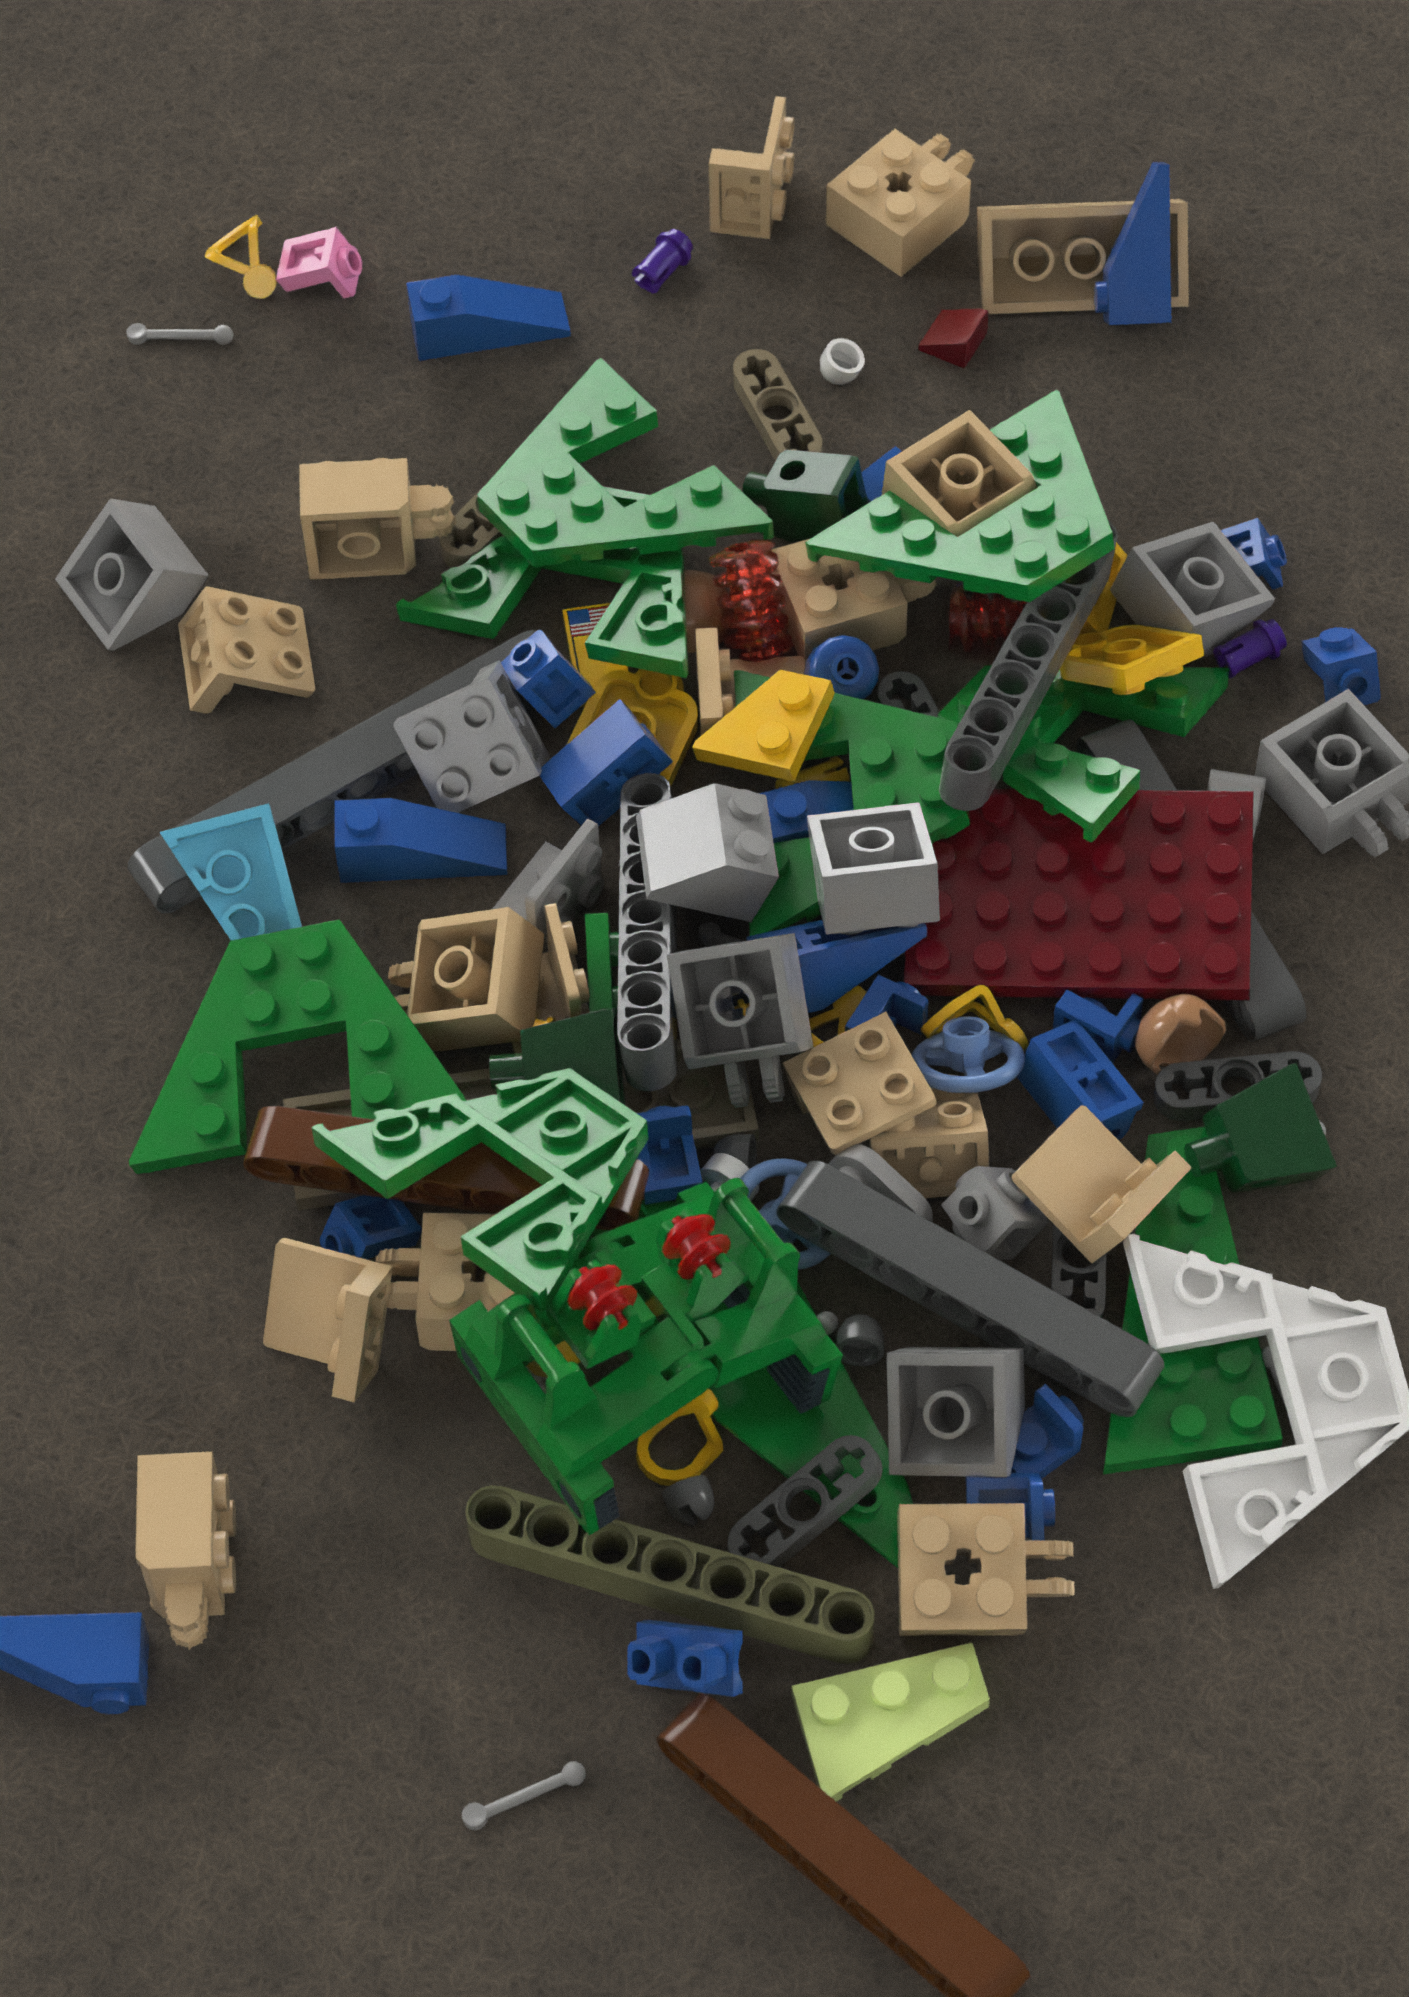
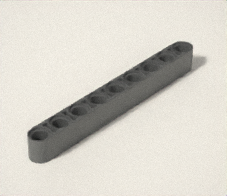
M528 630L515 636L176 827L269 803L281 848L283 850L335 821V801L374 799L418 774L393 727L396 719L470 685L481 668L498 660L502 662L510 655L512 649L518 643L528 639L536 630ZM516 690L526 711L533 709L534 707ZM161 835L145 843L131 856L127 869L159 912L164 914L172 913L201 896Z

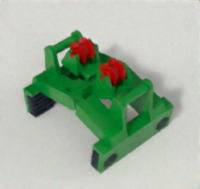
M740 1178L726 1181L716 1191H713L707 1182L677 1193L676 1202L678 1204L674 1207L601 1233L590 1239L583 1247L549 1306L543 1312L537 1310L526 1295L513 1293L489 1311L478 1300L449 1320L458 1358L588 1536L620 1517L618 1504L615 1500L613 1479L601 1462L701 1395L712 1384L718 1388L767 1366V1372L800 1414L830 1400L843 1354L826 1334L821 1322L797 1293L800 1253L792 1243H783L749 1200V1189ZM722 1302L728 1307V1309L708 1316ZM656 1317L660 1323L653 1327ZM565 1340L586 1369L626 1350L628 1361L590 1387L577 1363L573 1361L567 1362L556 1345ZM534 1360H536L548 1377L546 1380V1394L525 1367Z

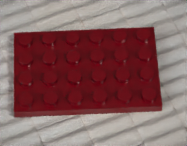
M994 789L988 801L982 807L969 811L970 825L949 838L937 840L932 844L938 863L940 921L925 923L927 926V936L906 950L904 982L915 987L923 996H960L975 986L985 985L989 988L993 997L1061 998L1065 991L1069 990L1082 998L1129 999L1134 993L1144 999H1166L1174 995L1191 994L1202 1000L1250 1001L1254 791L1138 790L1093 842H1089L1083 838L1084 828L1063 813L1051 816L1043 810V805L1039 801L1026 798L1015 789Z

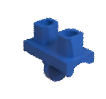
M654 1620L637 1622V1640L630 1642L628 1645V1676L630 1680H636L637 1685L731 1697L742 1694L743 1682L739 1674L738 1661L743 1643V1631Z

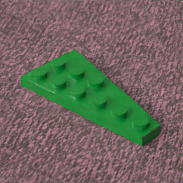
M1205 1127L1148 1135L1145 1160L1150 1158L1157 1165L1172 1152L1176 1151L1186 1161L1185 1144L1208 1137ZM1189 1170L1136 1227L1135 1234L1140 1235L1139 1240L1186 1254L1190 1251L1206 1255L1210 1261L1223 1265L1229 1263L1240 1265L1217 1171L1196 1177ZM1130 1272L1122 1330L1149 1345ZM1258 1337L1160 1354L1164 1361V1368L1133 1417H1122L1111 1413L1103 1475L1281 1448L1283 1437Z

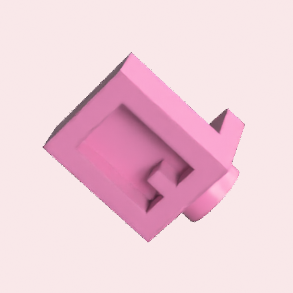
M337 227L285 240L276 280L286 292L330 282L343 298H349L355 295L358 278L362 271V260L357 249L351 246Z

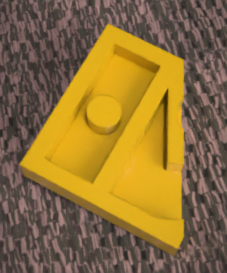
M780 669L695 740L692 748L696 759L794 782L834 697L835 692L831 680Z

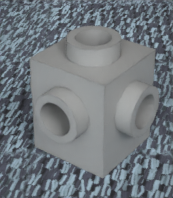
M977 1166L965 1172L957 1180L955 1185L957 1189L941 1206L952 1220V1228L957 1237L998 1260H1011L1049 1223V1220L1012 1181L1011 1177L1015 1170L1012 1168Z

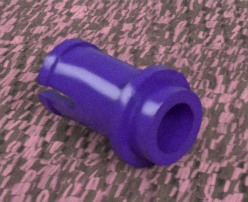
M670 229L668 232L660 233L656 237V246L632 270V276L637 277L634 280L637 285L650 293H657L661 289L662 284L679 265L685 266L691 261V252L693 251L691 240L677 229Z
M1258 619L1253 622V629L1223 645L1214 647L1213 652L1219 667L1228 666L1229 678H1233L1237 673L1267 657L1272 660L1279 658L1281 655L1280 650L1287 647V641L1281 627L1275 620L1270 619L1265 622L1262 619Z

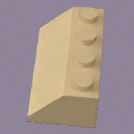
M1170 199L1171 307H1189L1188 202L1181 199ZM1134 201L977 207V245L982 308L988 310L989 314L1095 310V282L1103 281L1104 265Z

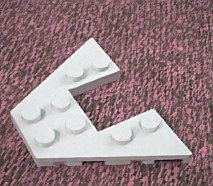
M1129 1234L1124 1239L1123 1246L1149 1345L1159 1354L1266 1335L1296 1445L1190 1464L1182 1471L1213 1589H1216L1226 1583L1409 1431V1389L1385 1307L1361 1300L1346 1301L1339 1298L1334 1292L1313 1286L1309 1289L1274 1280L1273 1275L1235 1263L1223 1265L1210 1261L1206 1255L1198 1252L1182 1253L1139 1240L1140 1235Z

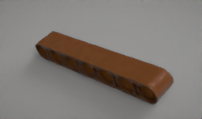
M267 1106L259 1110L244 1158V1168L247 1172L257 1178L274 1183L385 1198L317 1148L314 1144L312 1127L316 1124L323 1123L327 1130L332 1131L372 1122L374 1119L281 1106ZM480 1142L389 1199L497 1214L542 1185ZM636 1159L595 1229L612 1230L638 1220L650 1171L642 1161Z
M699 1693L657 1737L656 1741L659 1748L675 1766L945 1997H1013L1030 1978L1026 1965L1008 1946L712 1697Z

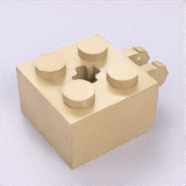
M894 129L827 184L826 225L902 277L965 223L969 216L971 180L966 176L972 170L971 168L975 161L972 157L973 155L966 150H960L955 156L943 162L942 160L945 159L951 145L948 138L942 134H937L920 146Z
M968 410L887 460L882 495L888 491L893 492L958 537L1038 487L1032 473L971 410Z
M377 458L365 461H323L313 464H299L300 518L310 580L407 574L416 566L415 539L435 538V536L440 538L441 536L447 537V534H452L454 525H456L455 516L451 512V506L454 504L453 496H451L448 487L445 488L443 485L437 486V484L434 487L431 485L410 486L407 458Z
M807 540L769 550V588L797 654L804 657L805 662L815 647L828 638L840 635L857 637L867 643L872 650L899 643L906 637L908 602L915 601L917 598L922 599L924 596L927 597L937 585L935 580L930 584L898 578L887 571L873 573L861 571L859 562L824 555L817 562L808 559L805 542Z
M509 907L423 919L418 925L414 961L403 962L402 964L397 963L389 967L388 979H390V984L400 986L401 988H410L409 994L398 995L395 999L426 1043L434 1051L521 1041V1030L532 1027L535 1021L545 934Z
M423 1213L421 1248H385V1250H380L376 1256L375 1262L393 1267V1276L418 1277V1281L391 1282L387 1308L416 1310L415 1320L419 1345L428 1350L456 1351L449 1320L478 1300L489 1311L514 1293L463 1255L460 1236L495 1214Z
M212 1452L138 1455L136 1561L140 1565L150 1596L151 1608L162 1618H166L167 1624L170 1625L172 1640H175L176 1645L188 1647L190 1650L191 1647L197 1646L200 1643L203 1644V1639L207 1638L208 1616L225 1615V1594L235 1593L236 1591L234 1556H229L228 1537L236 1536L235 1501L230 1500L228 1474H218Z
M1024 1503L899 1504L897 1511L899 1636L1023 1635L1027 1630V1597H1068L1074 1595V1581L1066 1580L1062 1577H1051L1045 1580H1026L1027 1558L1064 1560L1067 1557L1073 1556V1542L1063 1540L1025 1541ZM957 1555L968 1557L969 1563H975L978 1573L971 1574L967 1585L955 1584V1575H946L944 1565L953 1564Z

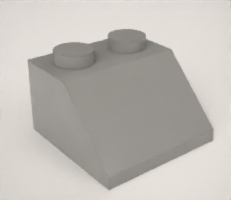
M110 498L55 580L108 650L114 651L182 615L209 575L156 506Z
M1214 521L1132 547L1110 589L1111 593L1136 625L1202 635L1204 656L1200 658L1213 654L1214 647L1228 642L1271 607L1275 600L1274 596Z
M713 783L640 809L636 816L646 899L752 922L779 878L766 795Z
M919 802L807 815L817 899L826 935L836 933L853 935L870 929L895 926L909 928L921 923L940 921L938 863Z
M905 1347L887 1353L889 1475L1009 1477L1025 1410L1024 1348Z

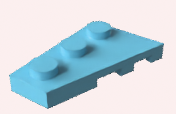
M269 803L160 832L230 940L302 927Z

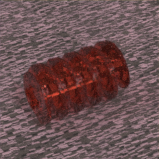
M751 540L736 543L709 557L710 566L726 567L725 572L717 574L712 578L714 586L730 588V592L716 598L717 606L733 608L734 612L720 618L721 627L737 629L736 633L728 635L723 639L724 645L730 649H741L738 657L740 660L747 662L769 660L787 653L793 647L792 637L786 632L790 626L787 614L782 612L786 607L785 597L779 592L783 585L782 578L775 571L779 565L778 556L775 552L771 551L775 543L769 540Z
M955 583L949 598V651L955 637H960L964 651L971 653L976 638L981 637L986 652L992 653L999 637H1003L1004 642L1006 641L1027 602L1011 600L999 593H995L993 599H989L987 594L973 592L971 599H967L963 585Z

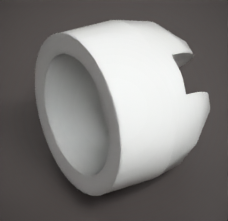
M843 338L834 339L829 342L821 355L820 372L832 384H847L854 380L865 363L864 354L854 342Z

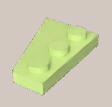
M972 1642L792 1686V1697L817 1786L835 1801L843 1798L845 1792L866 1779L870 1778L872 1780L891 1768L892 1763L921 1745H929L989 1707L990 1700Z

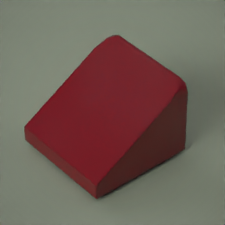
M980 308L941 310L918 345V350L965 369L987 335L988 310Z

